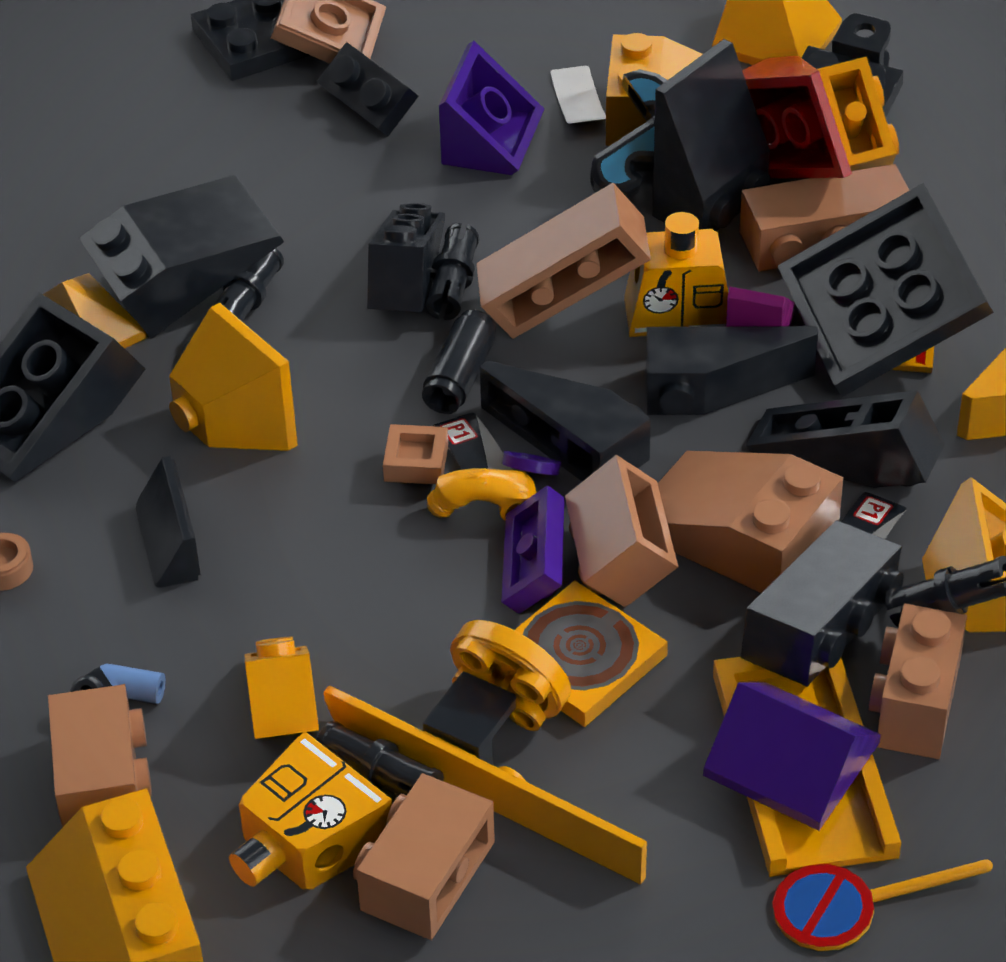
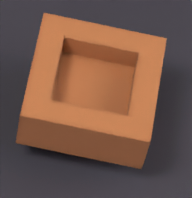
M390 424L383 460L384 482L437 484L438 477L444 475L449 444L448 427Z

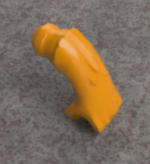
M486 468L463 469L438 477L435 489L427 496V508L436 517H449L455 509L466 506L471 501L480 500L497 504L501 518L506 521V514L537 492L534 480L525 471Z

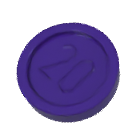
M504 451L501 463L514 469L546 475H559L561 466L560 461L515 451Z

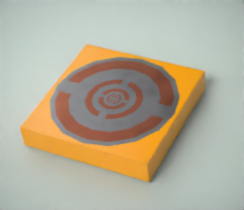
M576 580L515 629V631L543 648L564 670L571 684V694L561 711L583 727L592 722L668 655L667 640Z

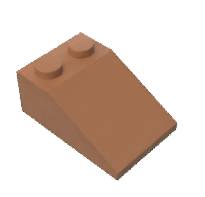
M686 451L657 483L675 553L760 593L779 577L836 520L839 521L843 477L792 454Z

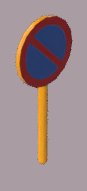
M984 859L871 890L861 877L846 868L830 864L805 866L790 873L778 885L772 901L775 923L785 937L800 947L816 951L840 950L857 942L868 931L874 915V902L984 874L992 870L993 864L990 860Z

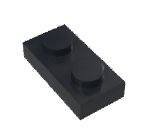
M348 42L344 44L316 81L387 136L391 134L419 97L408 86Z

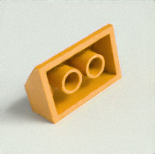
M147 788L81 807L26 866L53 962H203L201 944Z

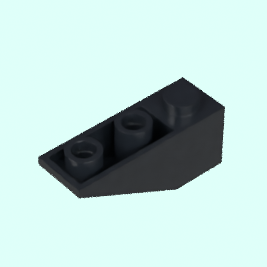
M404 203L400 205V210H392L368 244L367 309L422 312L424 310L433 283L431 275L432 265L439 253L445 213L431 212L432 206L424 203Z

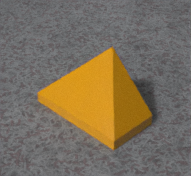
M90 273L64 281L43 294L113 337L124 348L146 339V332L139 323Z

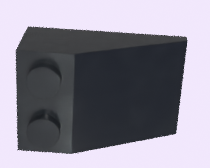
M723 39L655 89L652 216L665 223L669 215L677 212H687L697 217L699 220V230L713 229L717 231L720 228L727 227L733 218L741 212L742 190L770 185L771 178L768 174L770 149L733 43Z
M235 175L124 205L79 237L121 303L150 338L156 336L234 279L235 275L244 272L284 243L282 237Z
M38 293L0 343V472L14 482L112 415L146 370L113 337L41 293Z

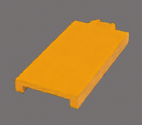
M741 657L714 660L713 678L724 716L738 682H767L863 726L841 658L833 668L826 667L808 687L741 659ZM873 754L820 831L747 797L769 877L787 875L809 865L830 864L843 867L899 859L901 839Z

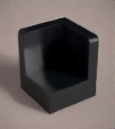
M463 671L424 720L423 731L439 737L493 765L492 738L516 708V695Z

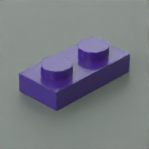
M548 485L506 514L501 602L518 614L541 599L550 597L562 586L565 497Z

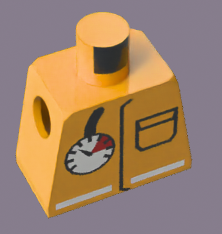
M687 212L673 213L665 220L664 232H647L651 260L630 271L624 296L629 337L646 336L647 327H726L728 287L718 232L713 229L699 230V220L693 214Z
M305 731L294 740L242 796L239 810L243 837L246 842L229 855L230 864L238 877L251 887L256 886L278 869L301 889H314L355 865L363 846L368 842H376L386 827L392 799Z

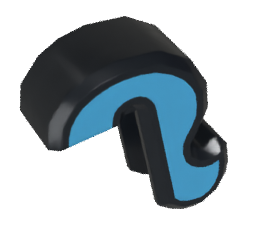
M641 69L623 74L622 86L647 122L593 156L590 183L595 193L614 183L627 198H630L638 193L643 180L642 175L635 171L654 170L655 89L667 81L661 75Z

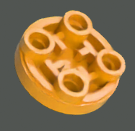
M473 620L463 625L451 643V656L458 669L452 678V683L464 671L516 695V708L509 717L513 722L526 730L538 731L545 719L553 718L559 714L570 697L571 684L561 666L538 644L511 628L491 621Z

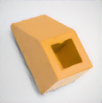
M279 637L256 641L257 652L244 654L255 739L303 733L305 731H318L319 725L310 654L307 647H295L293 637Z

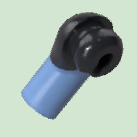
M104 664L85 676L78 678L72 684L70 692L125 684L128 699L159 704L164 695L166 678L165 674L161 672L115 664Z

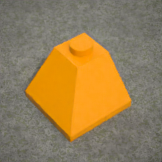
M727 0L712 47L723 39L733 43L738 60L750 65L773 57L799 56L802 58L808 46L825 50L842 24V18L828 0Z
M221 303L210 307L169 375L173 399L169 404V408L174 421L184 432L191 431L208 447L289 451L298 446L289 361Z
M972 477L960 485L922 558L926 580L934 578L936 571L952 566L958 571L994 560L999 556H1006V503ZM1006 571L1003 572V576L991 580H997L1006 577ZM1006 596L968 606V611L964 613V615H967L965 630L968 632H1006Z

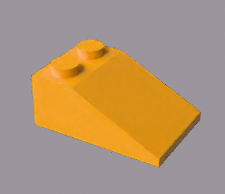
M642 33L628 35L613 34L606 92V145H612L647 122L622 86L623 74L641 69L657 73L668 80L703 54L664 36H647Z

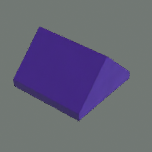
M474 40L466 46L439 104L441 164L513 175L519 171L545 108Z
M738 682L704 765L703 776L820 831L879 745L881 734L767 682Z

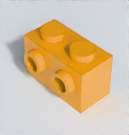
M867 56L817 69L820 72L851 171L893 164L896 155L899 154L898 137L894 126L887 124L882 108L884 106L882 85L878 76H872Z

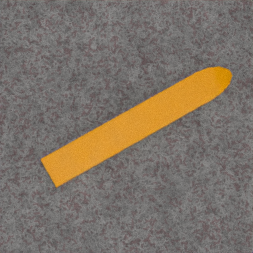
M329 685L324 690V700L332 718L344 727L374 741L384 738L395 743L398 746L399 753L428 767L442 771L444 782L493 801L494 812L640 885L645 880L646 840L526 782L522 775L510 767L493 766L477 758L475 755L426 731H422Z

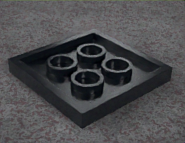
M924 183L778 265L805 325L817 326L818 328L817 350L834 386L842 397L994 313Z

